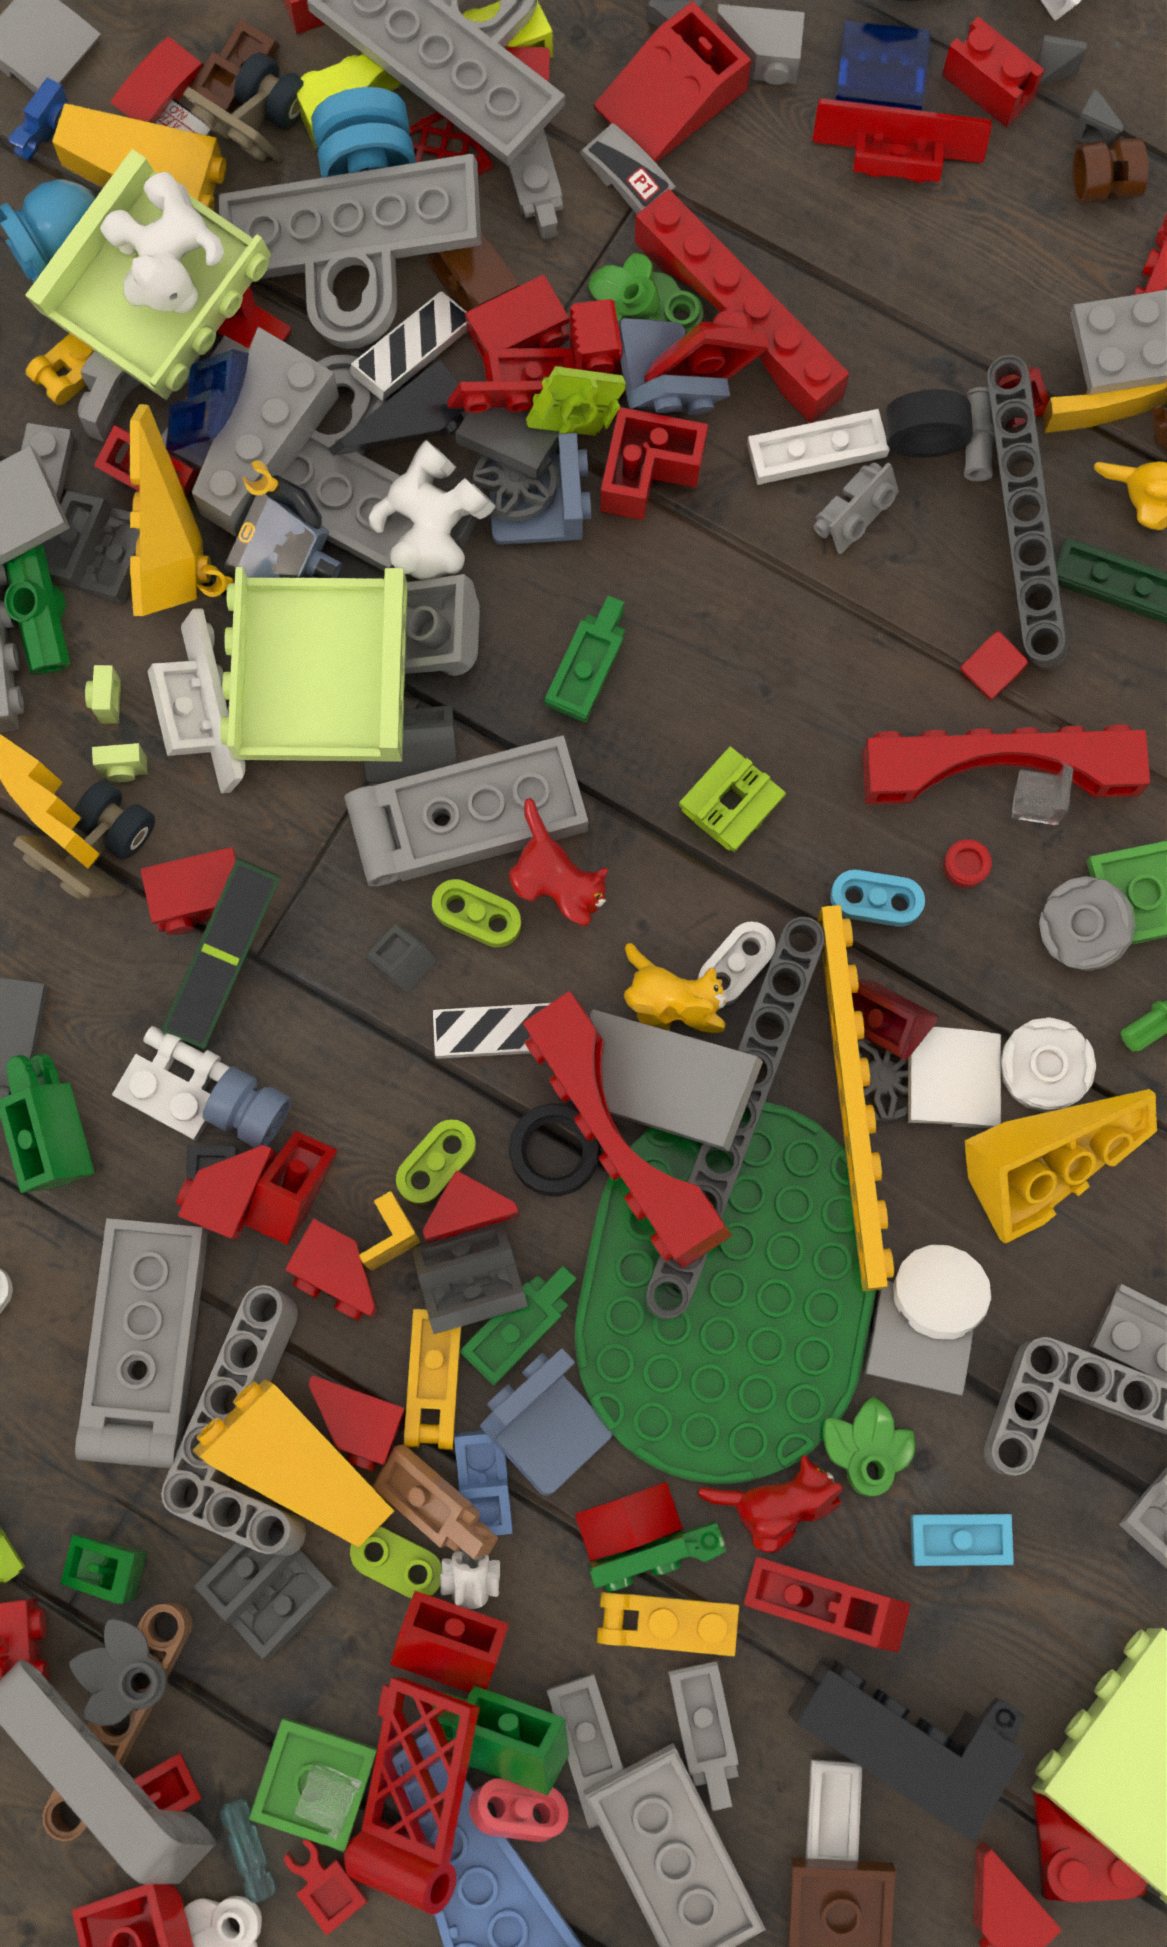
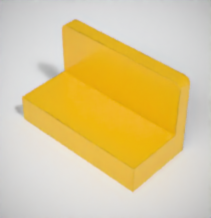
M391 1191L374 1200V1203L393 1235L359 1255L363 1264L370 1271L379 1268L421 1243L402 1207Z

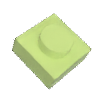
M94 665L93 681H87L85 688L87 708L92 709L101 724H119L121 679L112 665Z
M139 743L92 747L93 766L100 776L107 778L108 781L117 783L130 782L135 779V775L148 774L147 756Z

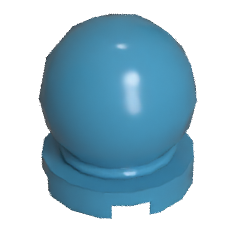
M53 180L39 184L26 195L20 211H13L7 202L0 206V224L8 236V239L5 241L28 280L32 279L33 283L37 280L96 199L89 189L73 181Z

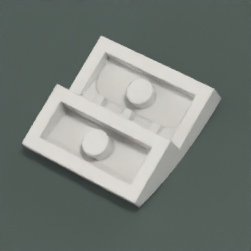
M933 1027L908 1058V1123L952 1124V1127L992 1128L1001 1124V1034Z

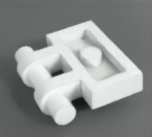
M151 1026L143 1041L157 1049V1055L153 1062H150L135 1054L112 1096L197 1142L208 1123L202 1118L205 1105L210 1096V1093L206 1092L205 1089L211 1079L218 1082L230 1067L221 1063V1057L209 1050L203 1053L184 1043V1040H181V1038ZM175 1059L195 1070L189 1082L168 1071Z

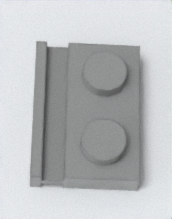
M1123 1284L1117 1285L1115 1295L1105 1311L1089 1348L1128 1368L1167 1382V1306Z

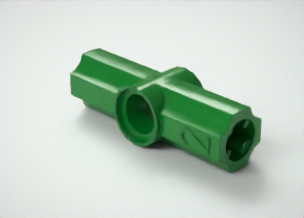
M43 543L5 563L10 584L4 598L7 614L19 623L29 671L33 675L59 672L67 669L68 665L71 664L60 620L65 612L66 601L63 592L57 586L52 585Z

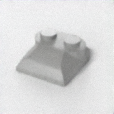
M465 574L407 582L405 673L443 671L451 676L466 673L474 665L478 655L480 605L473 581Z

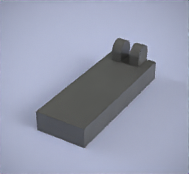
M0 978V1099L11 1094L7 1080L8 1075H6L7 1070L5 1069L9 1059L12 1056L24 1055L28 1056L30 1060V1057L36 1055L48 986L44 983Z

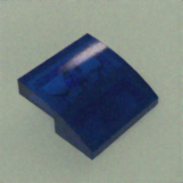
M845 20L836 100L922 111L930 30Z
M230 349L192 364L188 398L170 405L166 450L174 452L216 438L230 418L238 401L246 375L249 353Z

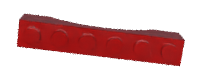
M670 189L666 190L636 215L634 243L664 273L676 277L692 287L719 312L735 309L739 313L748 314L754 329L765 332L770 348L758 357L771 375L781 394L809 423H814L844 398L850 373Z
M1123 724L1105 727L1103 731L1085 732V728L1082 726H1067L1058 729L1054 733H1039L1038 728L1023 727L1013 730L1011 734H993V730L982 728L967 731L965 735L947 736V732L943 730H929L920 733L917 737H901L899 732L885 731L875 734L874 738H868L862 751L865 804L912 803L928 788L950 776L974 768L997 765L1028 767L1054 774L1075 784L1093 798L1140 796L1150 784L1146 730H1131L1129 725Z
M568 991L522 1022L531 1036L524 1041L525 1045L539 1065L545 1061L550 1065L555 1073L554 1076L548 1079L550 1084L564 1103L571 1099L580 1113L573 1119L589 1142L596 1138L604 1149L605 1153L598 1158L614 1181L622 1177L631 1191L624 1196V1199L639 1221L647 1217L656 1233L651 1235L650 1239L662 1258L668 1261L673 1257L679 1265L685 1268L731 1237V1232L698 1185L675 1179L650 1166L634 1153L622 1138L610 1114L604 1092L602 1060L605 1040L571 991Z

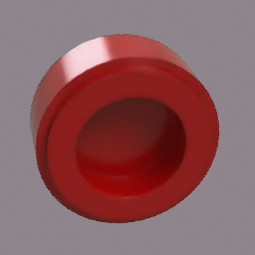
M970 839L961 840L953 844L943 861L946 877L951 883L961 888H972L981 884L988 876L992 866V859L988 849L980 842Z

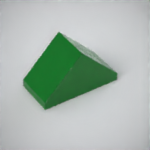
M72 1535L60 1584L113 1603L124 1604L134 1601L137 1597L148 1550Z

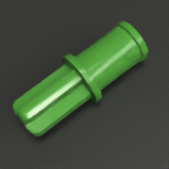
M1167 1000L1153 1003L1152 1011L1121 1031V1038L1131 1052L1141 1051L1167 1034Z

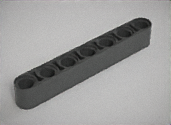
M1004 355L991 363L988 369L987 381L1023 644L1029 661L1035 667L1042 670H1051L1059 667L1065 661L1068 655V643L1033 390L1026 363L1015 355ZM1007 375H1017L1021 378L1020 383L1012 389H1003L998 386L1000 380ZM1013 418H1022L1028 422L1026 427L1020 432L1009 433L1004 430L1006 423ZM1020 461H1028L1034 465L1032 471L1026 476L1015 477L1010 474L1012 466ZM1027 504L1035 505L1040 509L1038 515L1033 520L1021 521L1016 518L1017 511ZM1032 548H1039L1046 552V556L1040 564L1029 566L1022 562L1024 553ZM1038 592H1046L1052 596L1050 605L1042 610H1034L1028 606L1030 597ZM1044 636H1052L1058 640L1056 650L1048 655H1040L1034 651L1036 641Z

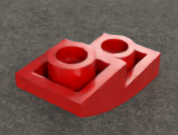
M168 36L137 66L119 88L110 103L129 118L155 124L173 98H176L178 101L182 98L187 87L191 85L204 65Z

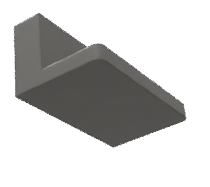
M453 706L404 709L402 762L364 761L366 780L370 783L393 781L457 764Z

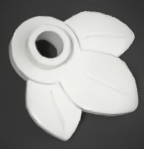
M231 1896L218 1903L207 1898H200L190 1902L184 1908L194 1947H258L256 1939L261 1931L262 1916L258 1906L252 1900L241 1896ZM229 1917L238 1921L240 1932L233 1929Z

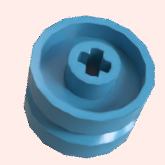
M375 87L352 88L333 94L316 106L311 120L316 148L318 149L317 155L321 178L416 163L412 138L409 136L410 129L406 105L396 93Z

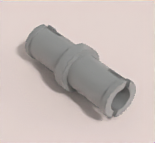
M977 387L970 389L966 393V397L971 403L973 436L970 443L966 445L964 477L971 481L980 482L989 480L993 476V443L996 442L989 388Z

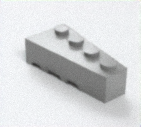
M260 327L257 328L192 491L200 515L235 537L238 536L256 496L246 489L242 477H246L252 482H257L264 475L255 471L251 463L256 460L262 461L267 466L271 477L274 475L282 477L339 398L334 372Z

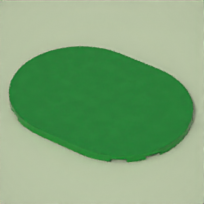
M765 1101L721 1218L732 1236L708 1252L691 1301L684 1313L674 1320L664 1321L652 1316L646 1307V1291L660 1256L650 1239V1236L656 1233V1230L647 1217L639 1221L630 1209L624 1196L631 1191L622 1177L616 1181L609 1177L602 1193L575 1321L577 1365L582 1384L597 1415L609 1431L612 1430V1435L636 1457L656 1469L690 1481L714 1484L747 1482L769 1476L801 1460L803 1455H808L824 1440V1421L827 1418L841 1420L857 1387L864 1359L876 1290L862 1292L845 1149L829 1133L823 1130L822 1126L789 1108ZM745 1111L738 1129L748 1124V1116ZM650 1127L630 1148L650 1166L675 1179L688 1182L702 1143ZM711 1151L705 1158L707 1167L714 1173L722 1174L731 1169V1159L723 1151ZM708 1197V1199L710 1200V1202H711L712 1205L714 1206L713 1201L711 1200V1198ZM665 1284L659 1286L654 1291V1301L662 1310L671 1311L679 1307L681 1295L677 1288Z

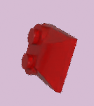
M735 309L726 310L716 315L713 322L705 321L699 323L666 349L651 364L644 378L646 382L661 375L727 378L728 380L770 347L765 332L754 329L748 314L739 313Z
M1033 1791L1042 1897L1045 1900L1066 1902L1126 1900L1147 1894V1882L1046 1795Z
M144 1884L71 1910L80 1947H194L181 1895L172 1884Z

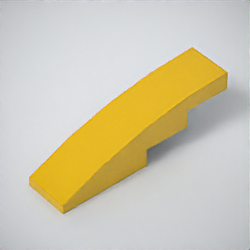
M1167 383L1089 395L1087 390L1085 395L1051 397L1042 416L1044 433L1093 427L1138 415L1151 410L1158 404L1164 405L1167 403Z
M0 734V780L7 792L34 824L86 868H89L99 856V853L72 831L81 817L54 795L63 782L39 760Z

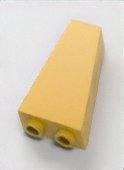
M64 103L52 141L63 167L104 188L125 157L133 149L148 160L155 172L171 174L175 181L185 186L190 196L214 211L215 207L213 193L216 183L222 184L226 173V158L221 155L216 137Z
M266 1379L259 1385L256 1381L247 1385L233 1401L237 1407L223 1420L219 1417L213 1419L196 1437L200 1443L192 1451L205 1463L357 1547H360L394 1512L280 1389Z

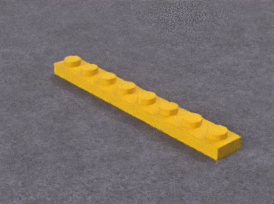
M841 905L821 907L817 921L823 928L825 935L821 954L862 1292L882 1290L888 1287L887 1278L894 1277V1263L891 1249H883L881 1230L888 1228V1215L885 1201H877L875 1181L882 1180V1167L879 1153H871L869 1134L876 1133V1119L873 1105H865L863 1087L870 1086V1071L867 1058L859 1057L857 1041L864 1039V1022L862 1012L854 1011L852 993H858V974L855 964L848 965L846 947H851L853 944L852 926L849 918L842 919Z

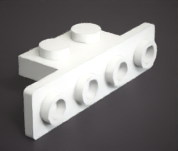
M203 608L192 609L181 625L189 661L153 663L147 672L167 756L211 752L220 792L231 793L243 779L245 760H235L227 745H222L221 718L222 716H229V707H227L223 697L222 682L224 672L222 667L216 664L213 652L215 641L213 628L210 623H206Z

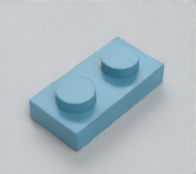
M1012 1514L910 1515L913 1566L1014 1565Z

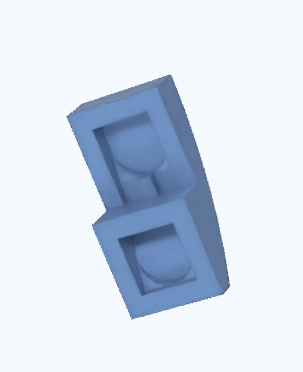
M483 1430L455 1433L454 1443L459 1493L469 1500L473 1507L481 1514L477 1521L483 1522L495 1535L513 1534L506 1455Z

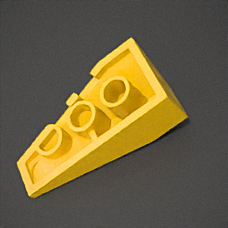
M139 404L130 420V480L132 485L140 486V492H135L133 509L130 512V528L140 530L136 543V556H130L133 616H145L197 600L201 591L197 585L209 583L211 575L205 574L201 570L203 566L211 564L210 556L203 555L201 534L149 405Z
M1147 1089L1003 1122L965 1140L968 1179L999 1239L1006 1244L1046 1224L1057 1215L1053 1208L1070 1193L1073 1192L1079 1196L1090 1187L1087 1179L1105 1164L1116 1166L1156 1133V1093Z

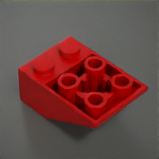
M691 1L655 31L595 102L594 109L609 125L614 123L657 163L747 91L751 59L694 1Z

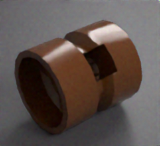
M1140 137L1119 139L1113 141L1110 148L1103 141L1076 145L1072 162V177L1077 201L1079 203L1105 201L1110 193H1112L1115 199L1143 196L1148 181V157L1144 141Z

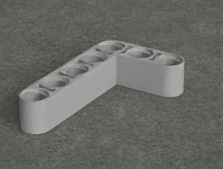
M260 1285L249 1290L242 1299L174 1458V1464L171 1465L165 1479L161 1496L165 1508L180 1518L257 1552L288 1556L297 1552L304 1543L306 1530L302 1519L294 1512L229 1485L230 1476L208 1465L192 1451L200 1443L196 1439L200 1431L213 1419L219 1417L223 1420L228 1415L224 1409V1401L230 1392L235 1390L238 1395L247 1385L254 1381L258 1385L264 1379L272 1381L298 1317V1308L294 1299L271 1286ZM275 1299L277 1303L276 1313L272 1319L265 1322L262 1314L263 1309L269 1301ZM256 1345L257 1358L251 1366L245 1367L243 1361L244 1353L250 1346ZM195 1482L198 1488V1496L194 1504L188 1507L185 1502V1492L189 1485ZM238 1501L241 1508L240 1518L237 1523L230 1526L227 1521V1511L233 1502ZM280 1519L284 1525V1535L279 1543L273 1545L269 1537L270 1527L275 1521Z
M1043 1337L1027 1341L1020 1346L1015 1355L985 1442L983 1454L987 1465L998 1474L1016 1476L1024 1474L1031 1469L1036 1460L1058 1393L1167 1435V1382L1052 1338ZM1036 1347L1044 1348L1051 1356V1368L1045 1374L1035 1371L1031 1365V1354ZM1083 1365L1092 1367L1098 1378L1097 1385L1091 1392L1082 1389L1077 1381V1372ZM1130 1382L1138 1385L1143 1393V1402L1136 1410L1130 1408L1123 1397L1124 1389ZM1022 1392L1032 1396L1036 1403V1412L1028 1421L1020 1418L1014 1407L1016 1398ZM1006 1439L1015 1441L1020 1448V1459L1013 1467L1004 1465L999 1458V1447Z
M20 1659L0 1679V1725L127 1874L142 1884L181 1883L216 1845V1841L209 1830L188 1812L160 1810L33 1665Z

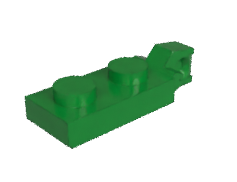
M608 595L597 618L588 614L585 621L581 620L548 690L544 706L584 723L587 722L623 644L626 630L618 627V624L625 610L623 609L625 602Z
M563 1265L547 1282L543 1281L538 1275L530 1283L527 1281L522 1287L528 1307L492 1317L459 1352L495 1386L562 1317L561 1314L569 1305L561 1297L573 1286L577 1278Z
M712 1521L683 1532L676 1531L630 1550L594 1561H588L587 1567L595 1589L605 1586L606 1592H611L633 1584V1576L652 1570L654 1576L662 1575L680 1568V1559L691 1556L707 1562L726 1552V1548L717 1522Z

